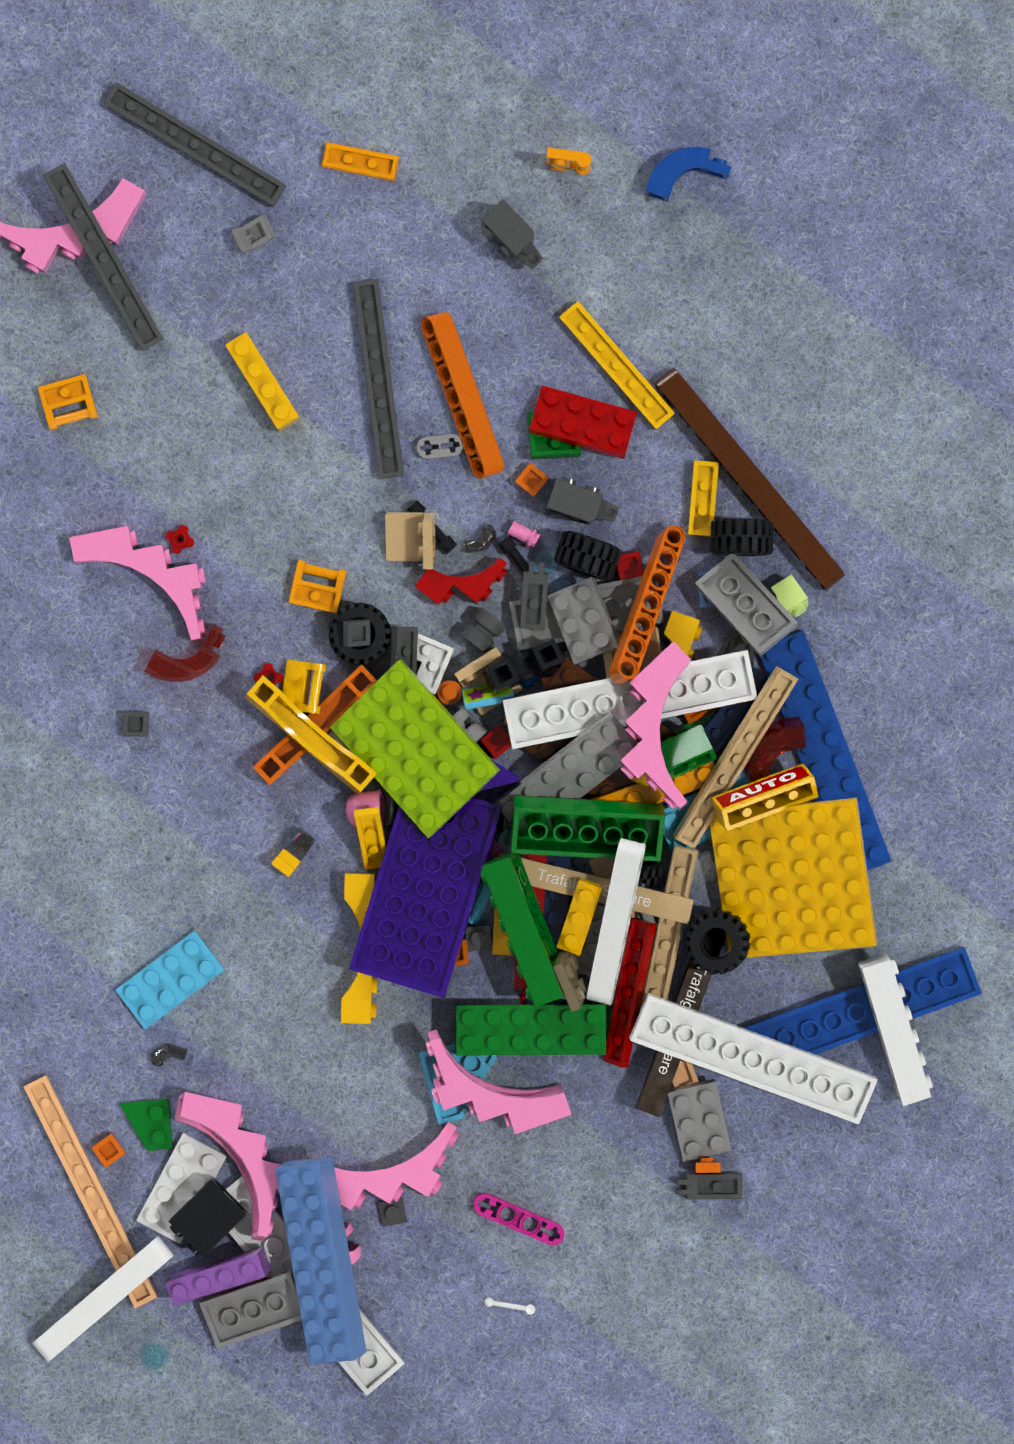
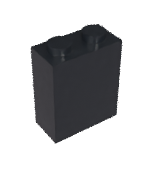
M212 1177L170 1218L168 1222L171 1226L169 1228L177 1237L183 1236L189 1242L187 1247L195 1255L200 1254L204 1257L247 1215L248 1211Z

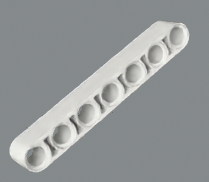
M623 838L619 841L588 986L587 1000L610 1006L613 1002L645 854L646 844Z
M157 1236L45 1331L44 1334L38 1337L32 1345L49 1362L164 1265L174 1254L161 1238Z

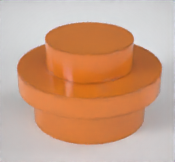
M453 680L442 682L438 687V698L444 704H456L462 696L461 686Z

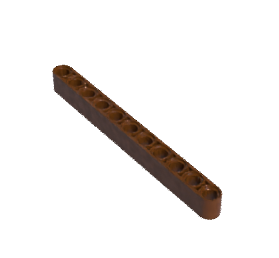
M672 368L654 383L655 387L658 390L660 389L669 404L679 411V416L689 428H693L696 432L695 435L705 447L707 446L712 451L711 454L717 462L727 469V474L736 485L739 484L741 486L742 492L751 503L756 504L759 508L758 511L765 520L773 522L775 532L784 542L786 541L790 545L789 549L799 561L802 560L804 562L805 568L815 580H819L822 584L821 587L827 591L843 578L845 574L839 565L679 372Z

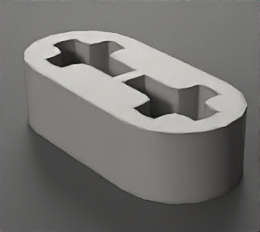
M456 434L427 436L420 439L417 443L419 456L428 460L455 457L463 450L461 439ZM449 439H454L455 443L460 444L459 447H456L455 452H450V448L441 449V445L448 444ZM426 441H429L432 446L439 445V449L431 450L430 455H426L425 451H421V447L425 446Z

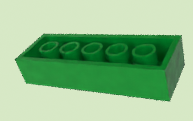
M514 795L510 831L511 853L615 859L619 841L623 838L646 844L643 861L661 862L665 824L663 804Z
M510 851L489 859L481 867L483 870L480 872L483 883L489 886L491 891L489 897L493 908H497L500 914L499 924L502 931L507 932L510 940L508 941V948L510 953L516 956L519 963L517 964V971L519 976L525 979L527 984L526 994L529 1001H533L535 1007L563 998L565 995L553 968L558 952L520 854L511 853Z
M534 1004L455 1005V1055H606V1004H582L581 1009L571 1012L568 1004H544L535 1007Z

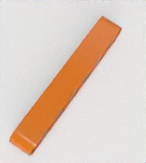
M448 312L423 317L421 320V330L471 470L478 479L501 473L504 469L503 458L454 321Z
M671 525L656 537L609 669L610 679L615 684L622 685L636 677L640 670L685 541V533L679 526ZM667 535L673 538L674 543L668 540ZM660 557L664 558L666 565L661 563ZM652 578L658 582V587L652 583ZM644 600L649 602L651 609L645 606ZM636 622L642 625L643 631L637 628ZM629 644L635 648V653L629 650ZM621 666L627 670V676L621 672Z

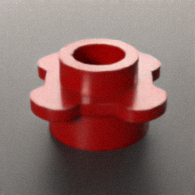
M180 525L177 530L166 533L165 537L172 545L171 550L176 554L181 553L182 549L194 546V539L190 538L187 526ZM179 537H182L181 542L178 541Z
M271 663L264 664L263 669L259 673H255L253 677L254 681L257 682L262 676L266 677L269 675L271 677L269 681L274 685L283 681V675L277 673Z

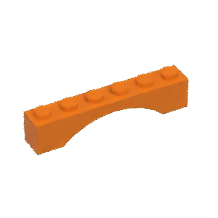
M361 664L319 705L320 714L311 713L307 717L327 733L331 729L330 727L377 682L376 678ZM287 735L253 768L269 785H272L307 751Z

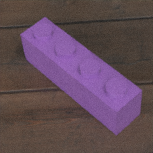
M264 1246L174 1273L165 1284L174 1306L264 1278L270 1272L271 1266Z

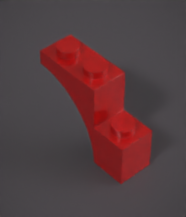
M499 557L486 570L466 577L448 576L434 569H427L415 585V588L437 605L441 602L445 604L454 594L451 590L453 586L475 603H478L480 600L485 602L493 592L490 589L495 580L500 582L508 572L505 569L507 563Z

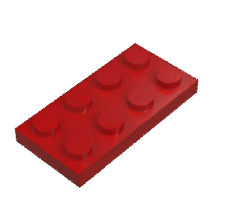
M542 385L529 433L624 459L637 412Z

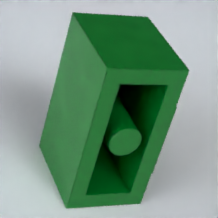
M702 724L689 727L683 733L674 737H667L661 742V751L666 769L672 779L717 759Z

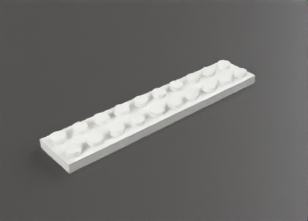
M748 650L691 661L678 676L668 693L661 719L755 700L757 693ZM610 678L502 700L512 749L579 736L610 711L626 726L625 721L645 701L641 700L639 702L630 693L632 689L630 682L633 679L619 685L615 684Z
M650 993L646 996L629 1037L632 1042L856 1124L860 1123L878 1081L875 1076Z
M241 1176L226 1190L248 1213L229 1234L244 1252L264 1246L271 1266V1270L266 1276L267 1278L289 1270L293 1272L284 1218L276 1209L272 1211L271 1220L273 1221L271 1234L262 1241L251 1239L253 1223L251 1199L243 1176ZM359 1308L367 1352L355 1361H342L339 1364L366 1395H369L402 1367L405 1361Z

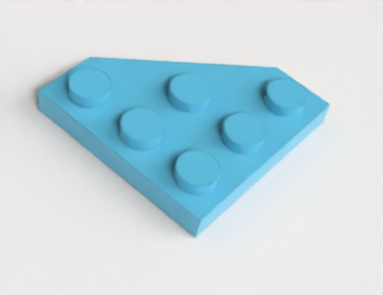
M455 1042L444 1045L459 1064L483 1080L497 1058V1055L456 1056ZM428 1050L418 1052L438 1125L462 1119L467 1111L468 1103L444 1111L441 1102L435 1103L431 1089L435 1088L433 1079L437 1078L433 1064L437 1063L435 1055H429Z

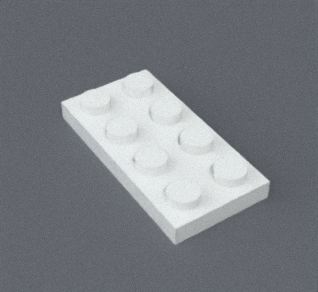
M183 1132L136 1221L180 1244L183 1236L177 1237L169 1228L171 1224L168 1221L212 1177L216 1178L227 1155Z

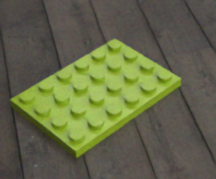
M402 659L398 660L361 696V699H358L330 727L354 755L359 757L377 773L374 778L427 838L432 837L500 771Z

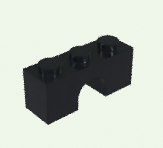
M553 638L532 647L527 653L511 660L507 658L487 667L483 672V676L492 695L495 696L559 668L564 659Z

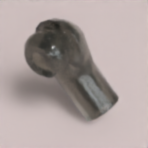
M489 524L484 525L481 528L482 533L478 539L464 541L465 553L488 550L496 539L495 528Z
M165 1043L152 1052L151 1062L154 1066L159 1067L171 1057L184 1061L188 1049Z

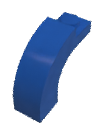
M703 147L683 148L666 156L655 167L648 181L645 194L668 202L673 185L681 175L690 171H702L727 180L732 166L727 165L728 162L720 158L708 159L711 149Z

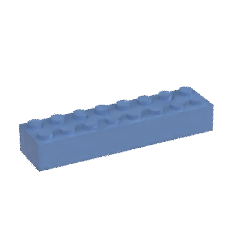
M324 1157L287 1161L276 1167L275 1172L309 1363L355 1361L365 1354L367 1350L333 1158Z

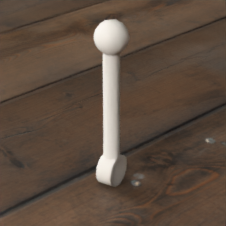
M490 1297L484 1300V1304L487 1307L493 1305L523 1310L529 1315L535 1313V1307L532 1304L523 1306L494 1301Z

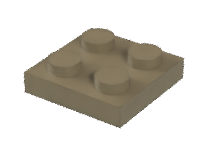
M564 950L559 952L553 968L570 1010L573 1012L581 1009L588 987L585 979L580 978L578 974L579 965L574 955L571 956L570 952Z

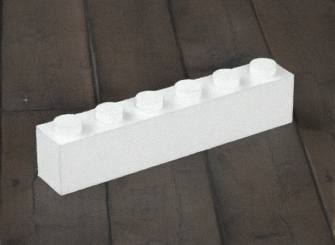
M883 954L858 962L899 1101L903 1106L930 1098L929 1089L933 1088L929 1074H924L922 1066L926 1065V1061L922 1051L918 1052L916 1043H919V1038L915 1028L911 1029L909 1020H912V1014L909 1006H904L902 1000L906 995L902 983H897L895 975L899 974L895 960H890L887 954Z

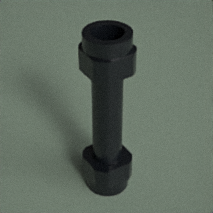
M417 500L407 511L426 513V508ZM435 524V538L440 543L438 546L448 554L457 546V543L450 535L446 536Z
M508 536L502 540L498 546L504 554L508 553L523 574L524 571H529V564L516 549L517 544L513 539Z

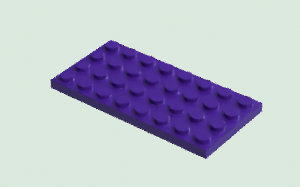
M472 797L430 838H427L400 806L398 807L349 970L438 997H446L481 882L480 872L483 871L481 867L487 862L503 806Z

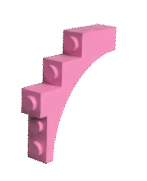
M124 178L114 192L98 208L92 211L110 244L114 243L116 245H119L147 195L145 190ZM0 222V239L2 237L10 242L8 246L20 253L24 249L25 252L21 258L27 262L25 267L37 274L40 270L45 273L47 272L60 247L63 249L61 253L73 260L76 256L82 259L86 253L70 223L37 229L21 228Z
M129 526L69 537L73 559L76 563L93 561L117 563L133 568L150 577L176 603L186 622L191 640L203 639L202 633H206L203 618L199 619L197 609H201L200 598L198 594L194 595L193 590L203 589L202 583L206 582L204 569L199 568L197 563L168 568V564H172L170 550H165L164 545L135 550L134 546L138 545L136 531H131Z
M673 641L630 682V687L632 688L630 693L639 702L644 700L645 703L625 721L627 726L625 731L634 741L639 738L640 742L620 760V763L623 765L621 771L630 780L634 777L638 781L646 775L648 777L645 780L654 791L658 788L665 795L662 799L671 809L677 807L681 810L687 804V800L677 789L666 769L660 742L661 715L668 693L678 676L691 663V659Z
M437 1029L427 1032L430 1040L425 1042L429 1055H435L437 1063L433 1064L437 1078L433 1079L435 1088L431 1089L435 1103L441 1102L443 1111L468 1103L471 1115L477 1114L479 1122L503 1114L507 1127L513 1126L515 1134L572 1115L561 1084L539 1089H515L486 1082L470 1073L454 1059L444 1046Z
M184 1092L178 1099L175 1121L193 1126L209 1135L226 1150L237 1164L246 1182L251 1199L253 1216L251 1239L262 1241L271 1234L273 1229L271 1215L272 1211H275L278 1197L275 1194H279L275 1168L281 1164L262 1160V1158H265L268 1144L265 1143V1135L238 1129V1127L242 1126L244 1113H241L242 1105Z
M448 1122L439 1136L425 1150L408 1161L388 1169L362 1172L334 1168L341 1205L351 1211L355 1207L359 1209L366 1198V1195L363 1194L365 1190L389 1204H392L393 1200L398 1202L405 1190L402 1188L403 1183L429 1198L431 1194L436 1196L443 1182L439 1181L442 1176L434 1172L435 1167L441 1168L447 1157L444 1154L448 1145L453 1147L458 1139L459 1134L456 1133L458 1127Z

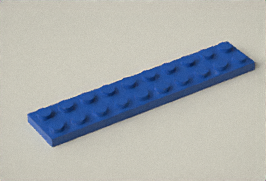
M804 630L784 637L760 658L768 678L776 666L798 678L797 683L780 711L800 763H803L815 778L819 796L815 798V802L857 798L867 871L892 862Z
M965 947L898 970L899 974L895 975L897 983L901 982L906 997H903L902 1000L904 1006H909L912 1019L982 994ZM864 983L742 1027L815 1055L878 1032Z

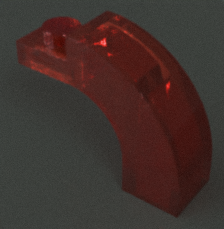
M214 624L199 652L187 659H175L159 650H155L144 672L158 679L170 682H187L205 675L222 657L215 653L214 649L215 647L220 649L226 638L223 634L225 629Z
M800 717L781 719L770 725L744 767V771L751 782L769 776V770L773 761L782 753L806 748L805 727Z

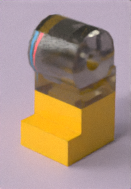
M300 828L271 864L287 877H290L307 855L308 850L316 839Z

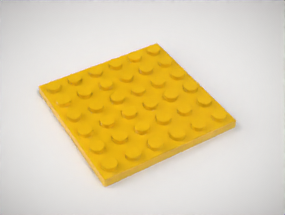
M857 798L787 806L783 811L727 832L717 820L716 815H714L710 823L722 911L732 912V915L739 916L741 918L740 921L746 924V930L748 933L750 932L751 937L749 939L751 945L746 958L877 945ZM726 932L728 952H730L732 949V939Z

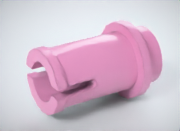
M517 521L513 522L508 531L509 536L526 543L528 548L530 546L534 548L541 536L537 533L538 530L535 529L533 531Z

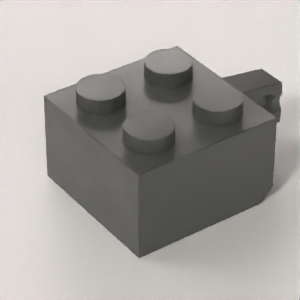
M504 199L481 219V233L489 242L496 241L500 248L498 251L506 260L509 261L512 258L516 262L519 259L530 269H534L543 260L533 245L534 231Z
M562 477V480L556 479L546 511L586 525L593 523L595 519L615 521L619 507L604 500V495L599 494L600 489L590 485H586L585 488L576 486L577 481L567 477Z

